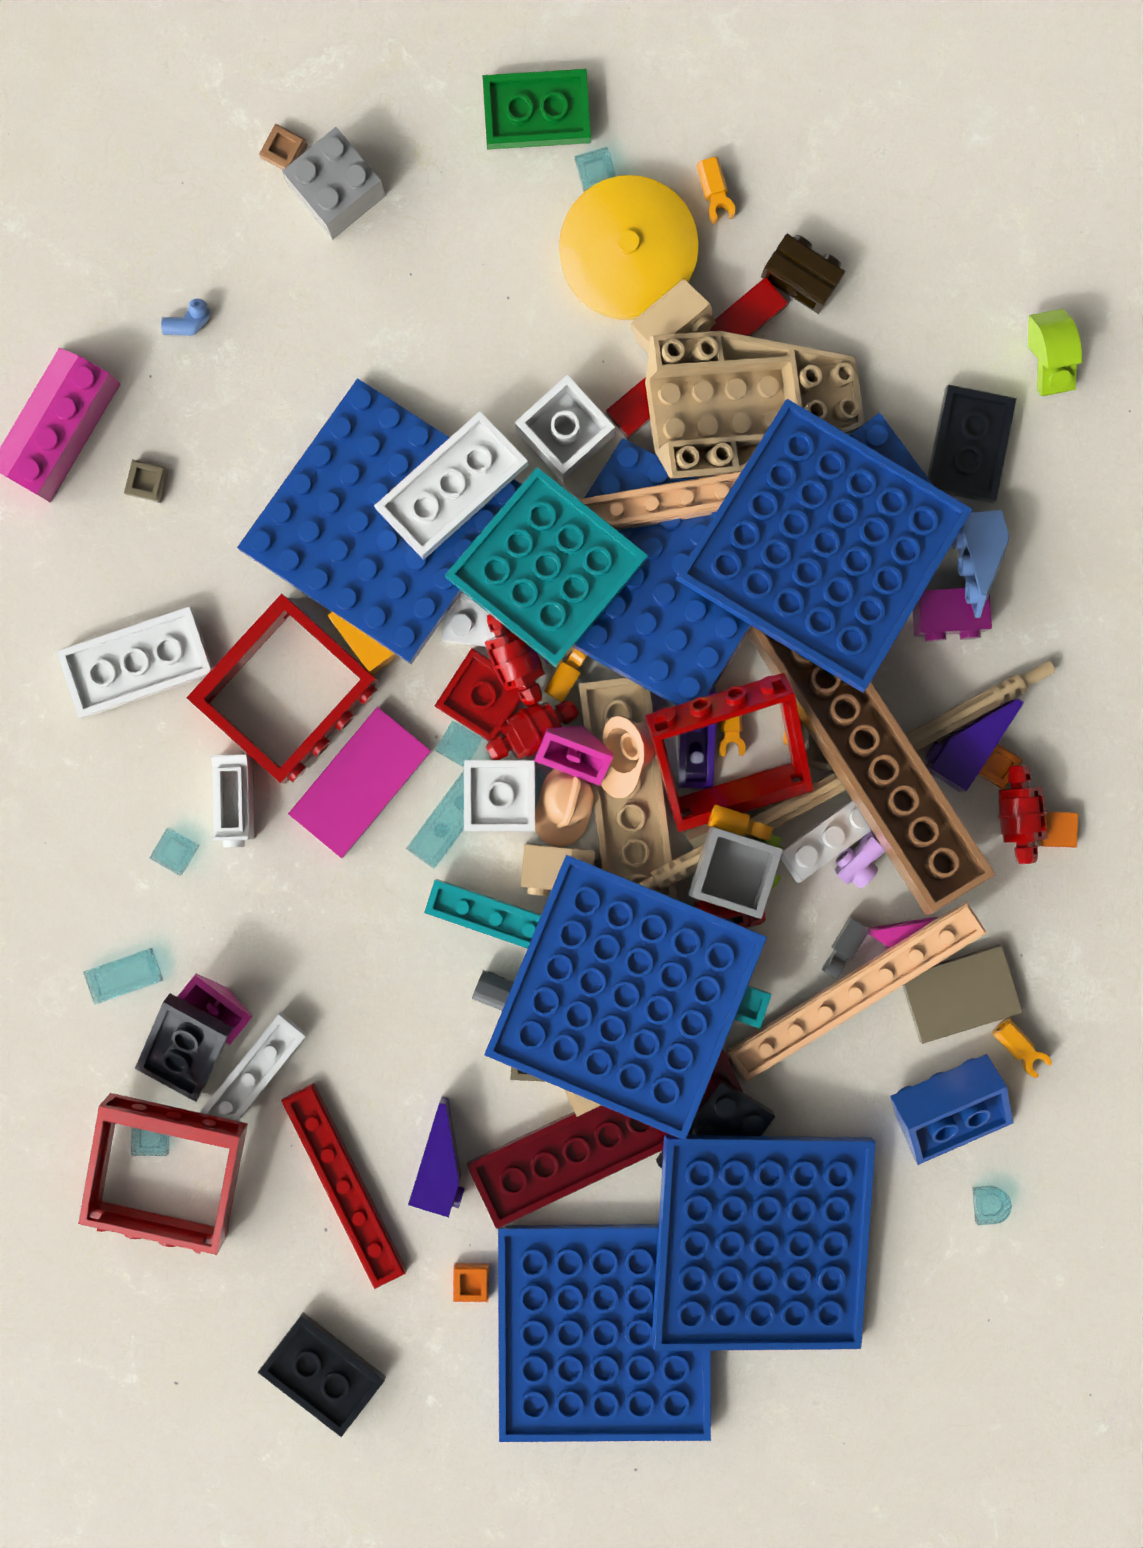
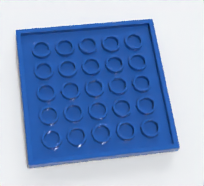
M357 378L237 548L412 665L462 593L461 590L446 579L445 574L522 484L513 479L423 560L384 519L374 505L450 437Z
M786 399L675 580L863 693L971 513L972 508L791 400Z
M622 438L584 498L697 479L698 477L670 479L656 455ZM711 512V515L683 520L679 518L663 521L655 525L617 530L648 555V559L574 647V649L676 706L711 694L752 627L732 613L675 580L716 512Z
M566 855L484 1055L682 1140H686L767 937Z
M664 1135L651 1343L653 1350L861 1349L876 1141L871 1137L687 1135L686 1140H682L673 1135Z
M659 1224L504 1225L498 1228L499 1442L711 1441L710 1351H654L651 1345Z

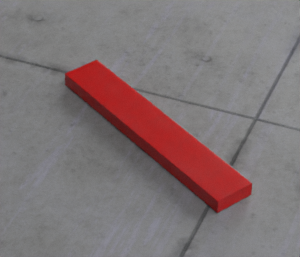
M765 277L715 319L716 324L711 327L710 331H724L751 337L784 310L788 302ZM646 377L606 409V414L627 439L650 421L645 384Z
M315 1083L284 1097L281 1102L373 1288L376 1289L406 1274L407 1269Z

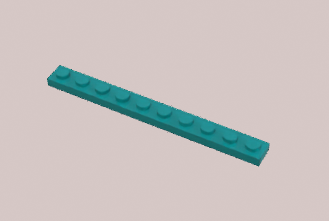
M439 879L434 880L424 911L425 914L527 949L542 915ZM748 985L734 1020L760 1029L772 994Z

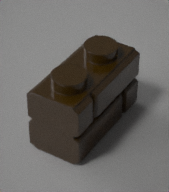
M787 233L765 265L761 278L764 279L766 277L772 285L819 315L846 271L840 268L841 263L834 256L829 254L822 256L812 250V244L803 236L795 235L792 237Z

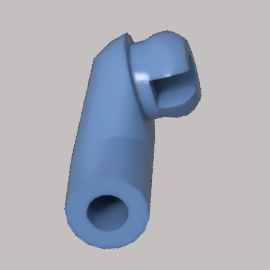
M193 299L189 302L188 311L182 318L162 317L161 329L163 335H195L209 320L210 310L207 307V303L202 299Z

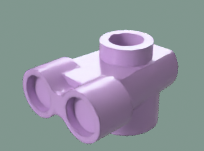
M872 831L863 836L854 849L848 847L840 853L835 861L838 864L835 868L836 874L848 885L853 882L858 888H863L875 877L878 871V867L872 862L876 861L885 851Z

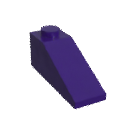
M714 687L710 695L717 693L716 687ZM716 723L678 735V788L713 787Z
M1020 699L1011 700L946 737L941 743L936 741L925 756V759L928 761L926 768L930 774L958 792L967 791L1024 702Z
M441 1097L408 1205L449 1218L452 1207L459 1209L465 1188L458 1186L461 1179V1170L449 1098Z

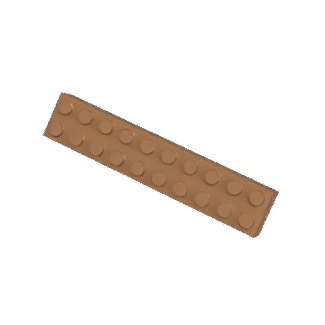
M752 626L747 633L748 637L772 675L785 673L795 693L800 719L925 915L934 913L995 876L996 874L873 684L870 682L867 689L862 693Z

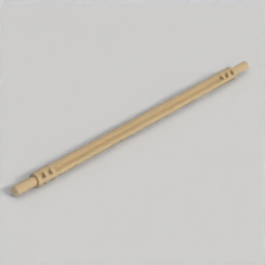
M1047 661L1021 676L1015 674L905 735L915 751L918 752L1026 693L1028 687L1054 674L1055 668L1050 661ZM833 773L813 784L812 792L783 800L749 820L771 826L774 830L846 791L837 775ZM745 834V835H744V837L749 838V839H753V840L758 839V838L753 837V836L748 835V834ZM704 844L650 873L651 877L638 884L654 891L656 889L662 891L695 873Z

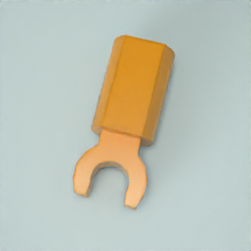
M715 156L701 160L697 163L696 168L705 199L710 202L708 211L710 222L712 224L717 223L716 210L719 208L727 210L729 219H733L735 205L731 199L726 197L728 189L719 158Z
M574 649L567 662H561L544 692L563 702L581 673L578 670L587 658V655Z
M743 715L719 722V732H723L724 737L718 746L720 757L726 756V746L730 742L738 746V756H744L746 745L739 737V732L743 731Z
M714 805L708 822L710 827L743 837L745 834L767 841L770 840L773 830L771 826L749 820L750 815L719 805Z
M1011 1018L1004 1019L993 1029L992 1034L1016 1060L1022 1059L1023 1069L1028 1075L1034 1078L1039 1076L1032 1066L1036 1059H1041L1048 1066L1052 1064L1047 1054L1034 1050L1035 1044Z

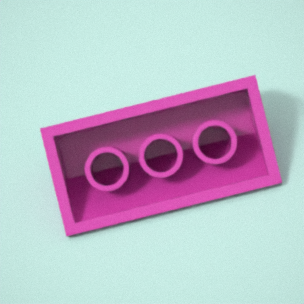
M58 348L0 447V474L51 503L115 395L120 383L110 373L81 356Z

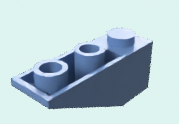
M1002 510L971 512L952 543L953 549H958L959 575L965 576L966 580L965 600L967 604H972L975 618H980L1009 541V533Z

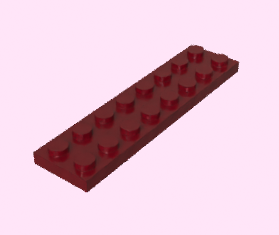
M722 1048L705 1092L717 1077L743 1092ZM601 1105L578 1117L575 1112L565 1115L468 1161L466 1166L495 1228L498 1229L662 1151L664 1135L671 1134Z

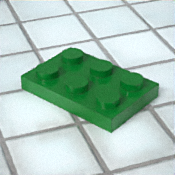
M587 69L482 75L487 150L591 143Z

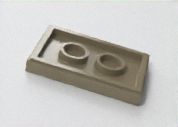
M1001 945L938 963L903 985L917 1034L922 1044L1023 1013Z

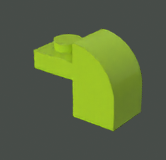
M1063 308L1029 315L1028 348L1038 359L1037 392L1041 396L1076 390L1077 364L1082 363V347L1074 320Z

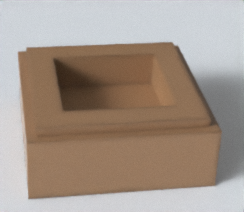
M275 123L259 155L261 159L283 170L303 154L308 144L306 139Z

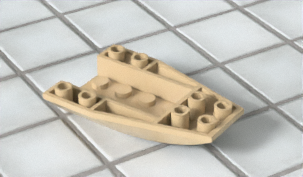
M724 331L652 335L650 338L645 384L655 453L670 479L742 471L786 399L791 400L844 433L856 430L865 424L856 357Z

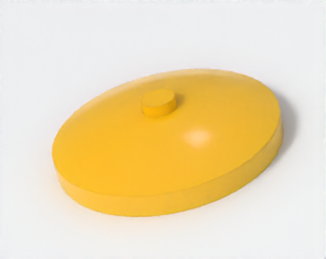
M637 175L608 178L587 189L578 197L568 211L559 239L562 270L573 293L587 307L609 318L635 320L681 280L685 279L690 283L698 257V233L693 216L684 201L663 183Z

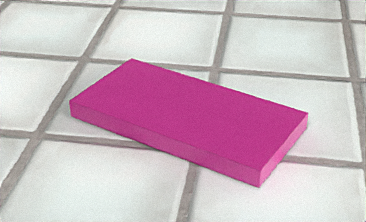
M377 706L288 815L342 859L432 751Z

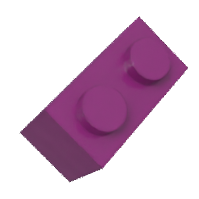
M965 588L924 590L913 609L914 636H925V642L944 641L948 634H960V640L981 638L982 632L992 629L990 594L981 617L975 618L972 604L966 603Z

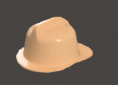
M616 716L606 723L602 743L614 755L601 785L610 796L623 798L628 797L635 790L642 769L652 761L655 751L647 722L637 723L630 721L628 718Z
M553 769L546 775L535 809V830L545 843L552 846L565 847L575 843L583 835L594 805L591 782L557 769Z

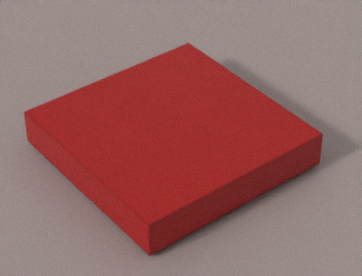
M471 648L434 707L490 742L501 733L499 726L506 723V719L512 716L521 702L517 693L519 688L505 690L495 669L493 670L491 660Z

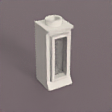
M212 755L214 833L212 841L223 840V847H244L245 840L255 839L253 758L250 755Z

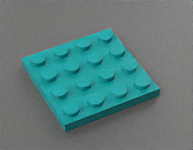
M536 467L449 569L445 577L557 668L647 561L648 555L541 469Z

